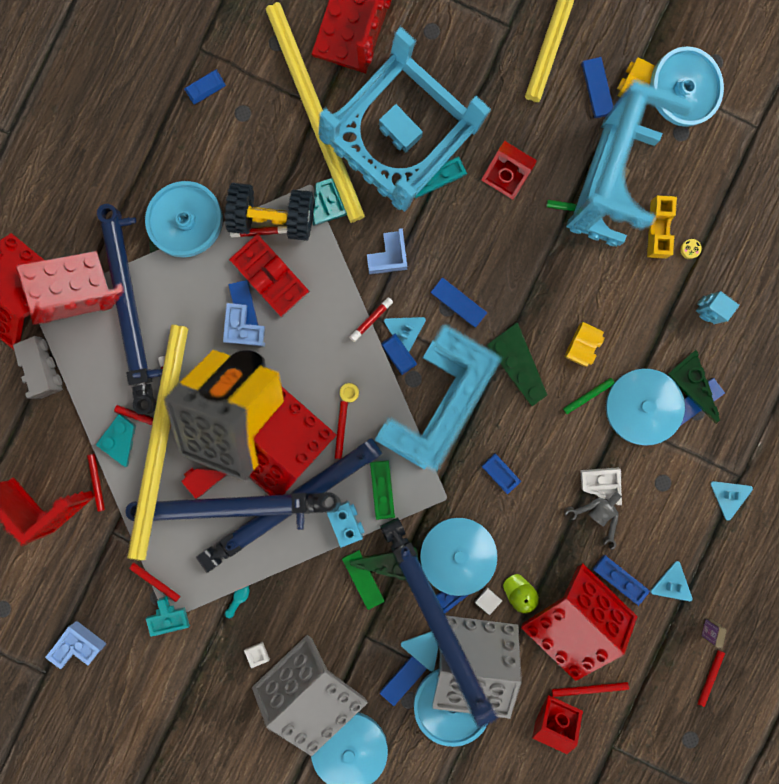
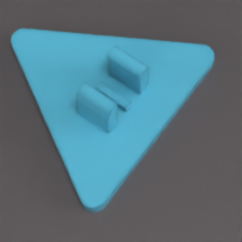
M424 317L386 318L384 323L392 335L396 333L409 352L426 319Z
M715 481L710 483L726 520H731L753 490V487L748 485Z
M678 561L673 563L650 591L654 595L685 601H692L693 599L681 564Z
M431 631L401 642V647L429 671H434L438 644Z

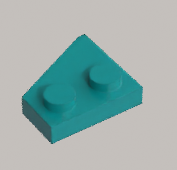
M333 178L316 183L314 186L313 226L347 215Z
M118 414L96 443V446L122 466L127 467L129 465L130 450H132V438L135 435L136 425L123 415Z

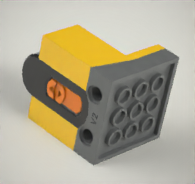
M212 350L164 398L180 455L243 481L258 466L253 436L284 402L279 372L266 368L263 356L251 350H241L231 356Z

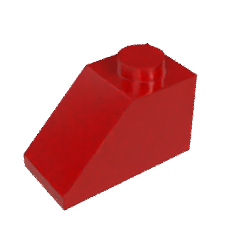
M200 467L195 470L191 468L184 474L185 478L181 482L197 499L227 474L213 468Z

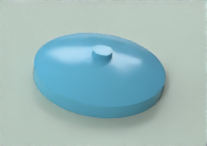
M695 47L676 48L664 55L652 72L650 86L695 102L693 109L686 116L655 106L659 113L669 122L683 127L695 126L711 118L718 110L724 93L723 77L717 63L703 50Z
M191 181L175 182L158 191L150 201L145 216L146 230L151 241L164 253L175 257H192L207 250L218 238L223 223L222 209L214 194L205 186Z
M638 369L628 372L616 380L608 392L606 399L608 421L613 430L630 443L638 445L661 443L670 438L683 421L685 412L683 394L676 382L660 371Z
M451 518L438 523L427 533L421 546L420 561L427 579L434 587L449 595L465 596L479 591L490 581L497 565V549L492 536L482 525L465 518Z
M437 669L423 679L416 691L414 714L421 731L437 744L450 747L468 744L478 738L487 725L478 729L470 713L433 709V699L440 669Z
M357 713L311 756L314 769L327 784H372L378 779L385 768L388 756L387 740L381 727L372 718L362 713Z

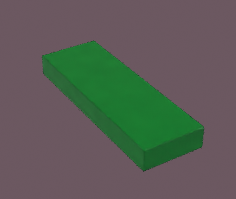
M389 460L370 462L376 520L395 518Z
M357 550L343 557L342 560L367 610L385 602V599L370 570H363L350 565V560L363 557L360 550Z

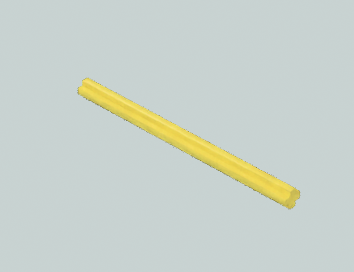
M557 0L525 94L527 100H533L534 102H540L574 0Z
M279 2L268 5L266 7L267 15L349 221L353 223L361 220L365 215L342 158L334 152V148L330 144H324L319 138V120L323 109L282 6Z
M171 325L127 557L129 559L146 560L171 425L164 398L179 382L188 328L184 326Z

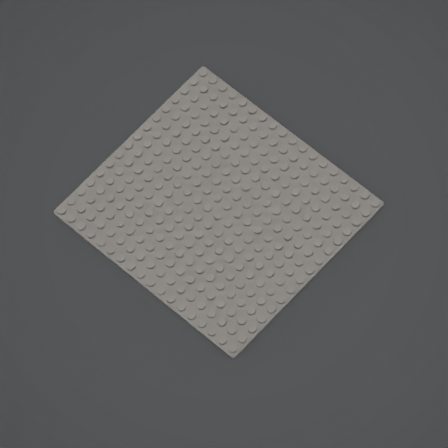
M307 185L301 189H298L303 191H312L314 203V188L312 185ZM291 193L263 204L259 208L288 211ZM269 219L264 222L252 221L251 228L287 226V221L284 224H273L272 220ZM224 221L216 241L207 250L198 255L175 257L159 249L128 263L148 369H161L158 358L166 355L171 325L184 326L188 328L178 384L212 350H216L230 355L232 369H237L241 372L242 376L235 382L236 384L249 379L260 366L279 372L281 386L335 434H337L340 401H344L340 397V389L347 383L356 385L359 389V396L354 402H348L342 457L370 438H373L375 441L382 426L387 424L389 419L421 437L373 324L355 342L349 338L369 315L328 221L315 226L311 223L308 241L288 239L287 233L259 235L310 291L281 317L249 283L258 325L265 326V347L227 344L223 342L227 303L233 304L229 284L247 280L229 259L254 236L231 238L230 232L226 230ZM110 271L104 273V277L110 291L113 290ZM115 304L109 310H100L40 324L129 534L132 536L134 521L127 518L125 511L128 504L138 502L152 425L124 416L136 425L135 435L132 438V450H130L129 465L127 467L122 466L96 446V443L118 416V413L114 412L116 405L134 411V399L131 388L134 386L128 385L126 374L128 366ZM162 375L153 377V382L146 383L151 384L153 397L156 402ZM145 399L141 403V407L144 410L148 408V401ZM155 411L153 413L144 415L154 418ZM172 426L169 431L156 501L195 499L181 482L185 478L184 474L191 468H194V470L200 467L211 468L180 455ZM337 436L301 474L285 495H288L339 460L334 458ZM375 441L383 454L373 461L389 460L395 518L398 517L401 520L447 499L436 471L429 467H426L424 470ZM370 463L327 491L336 494L340 498L341 504L349 501L350 505H355L358 513L355 516L358 523H362L365 531L362 534L363 536L380 529V525L395 519L376 520ZM227 474L197 499L269 495L249 477L243 481ZM328 497L325 500L327 508L333 505L332 497ZM327 512L304 514L303 530L297 529L296 514L291 515L228 559L222 557V563L208 573L205 572L196 556L211 546L215 549L217 542L255 516L153 521L146 560H141L145 571L181 596L177 602L168 597L170 606H174L175 609L185 607L186 612H189L339 547V542ZM152 586L158 600L166 596Z

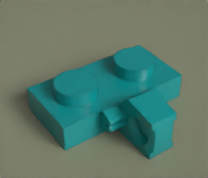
M167 596L161 597L157 601L159 609H156V614L146 618L151 637L189 628L190 626L185 607L175 609L174 606H170Z

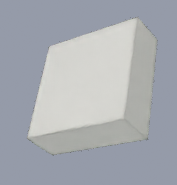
M488 587L475 600V603L489 615L502 602Z
M263 642L244 650L251 668L270 660Z

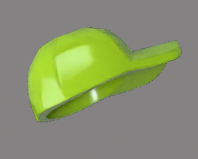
M514 574L504 581L503 588L510 604L515 610L526 614L536 609L539 603V596L535 588L519 574Z

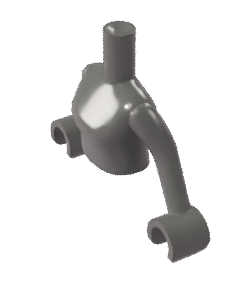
M615 492L608 501L596 498L578 509H574L571 506L565 508V515L573 512L570 516L571 520L576 519L578 514L589 510L591 511L588 515L603 527L612 519L608 536L604 537L603 544L606 545L607 542L612 541L609 549L613 550L616 547L614 534L619 513L614 505L622 497L619 493Z

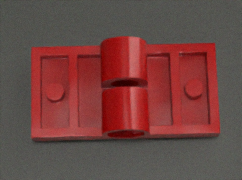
M258 234L229 259L281 317L310 292Z

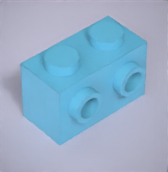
M397 104L379 119L380 131L386 137L389 135L394 140L392 143L398 150L402 149L406 153L422 138L423 131Z
M719 291L707 296L704 295L697 304L699 307L696 312L700 314V318L704 321L717 324L729 321L739 307V304Z
M347 501L340 504L336 512H327L340 547L363 539L362 534L365 531L362 523H358L355 516L358 513L354 504L350 505V502Z

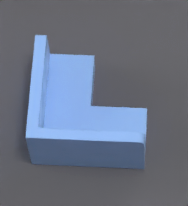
M403 228L397 232L383 233L386 252L367 254L369 274L407 270Z
M227 303L223 342L227 344L265 347V326L246 325L247 305Z
M76 621L67 628L45 658L59 669L66 665L72 655H75L85 664L89 665L106 646V643Z

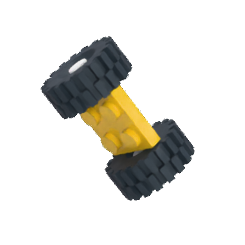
M231 183L227 192V204L225 206L227 232L249 234L252 221L264 222L269 219L272 220L273 224H284L287 221L288 239L309 240L313 215L312 191L292 189L287 211L254 207L253 186Z

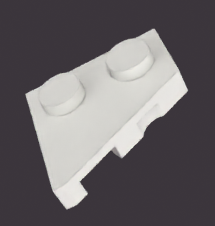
M617 467L581 470V489L607 500L615 492L622 496L621 469ZM622 497L616 503L617 505H622Z

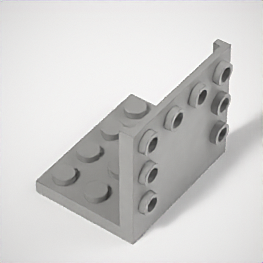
M446 616L497 717L510 719L521 685L518 625ZM440 650V671L433 699V709L470 713L468 705Z
M308 635L252 687L266 727L310 756H313L368 703L365 697L327 670L312 638Z

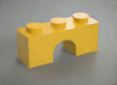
M657 195L651 200L650 214L655 215L653 223L649 225L647 257L666 259L673 255L674 235H670V226L672 219L676 216L677 197Z

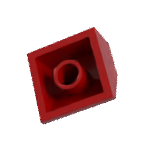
M504 141L481 181L514 200L537 160Z
M548 695L535 721L532 738L568 754L578 745L583 711Z

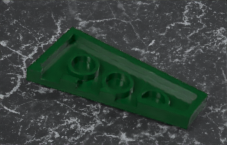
M517 322L486 346L491 353L500 357L499 363L530 406H534L547 396V392Z

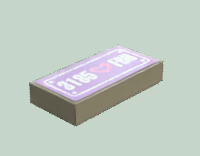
M706 618L702 637L715 647L722 648L727 630L714 620Z

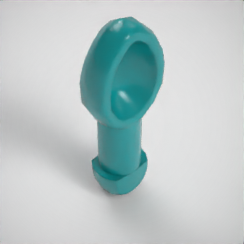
M249 586L234 592V600L225 611L226 618H232L240 603L246 601L249 596Z

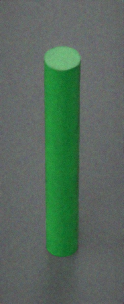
M547 200L546 205L548 208L575 211L577 206L574 203Z
M609 378L564 407V413L568 415L613 386L615 382L612 378Z

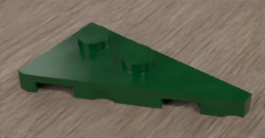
M695 350L669 372L668 376L717 424L720 421L717 407H715L708 380L705 378V371L701 366L698 351Z
M392 551L350 560V565L356 568L406 580Z

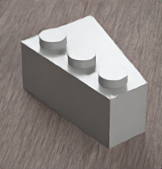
M33 336L13 345L18 366H22L25 374L21 377L22 382H27L29 392L26 393L27 399H42L63 390L61 386L63 384L62 379L56 374L54 369L55 362L49 356L47 342L42 337Z

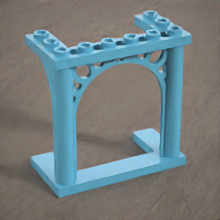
M400 27L395 33L389 59L352 99L334 114H331L326 108L320 113L318 135H320L319 138L324 144H330L334 148V152L340 158L344 157L353 170L360 171L363 174V178L369 184L373 183L382 196L390 198L395 208L398 210L402 209L405 212L410 207L414 197L471 134H476L491 109L477 96L473 98L468 108L464 107L411 58L416 41ZM403 70L459 122L422 162L408 168H392L379 163L368 153L362 142L360 125L366 109ZM352 122L356 124L355 129L351 127ZM346 133H353L357 139L353 142H346L342 137ZM357 145L360 148V151L356 152L357 149L352 147ZM382 171H386L389 174L388 179H386L384 174H381ZM397 173L401 176V179L395 186L392 183V176ZM406 173L412 174V176L408 177V182L405 175Z
M635 80L631 83L603 120L601 127L604 129L574 214L566 227L570 228L571 232L581 234L582 232L588 234V237L593 240L602 239L606 241V244L617 247V245L620 246L625 242L627 235L611 230L602 219L605 214L611 215V218L616 221L623 222L625 220L631 222L632 226L640 229L647 228L653 223L655 215L641 210L632 201L625 187L624 165L633 139L655 146L662 137L663 133L638 125L646 103L686 116L693 109L694 101Z
M445 325L435 342L432 341L423 359L454 376L455 379L422 436H418L389 419L375 438L376 442L424 470L426 467L434 471L437 470L500 360V357Z

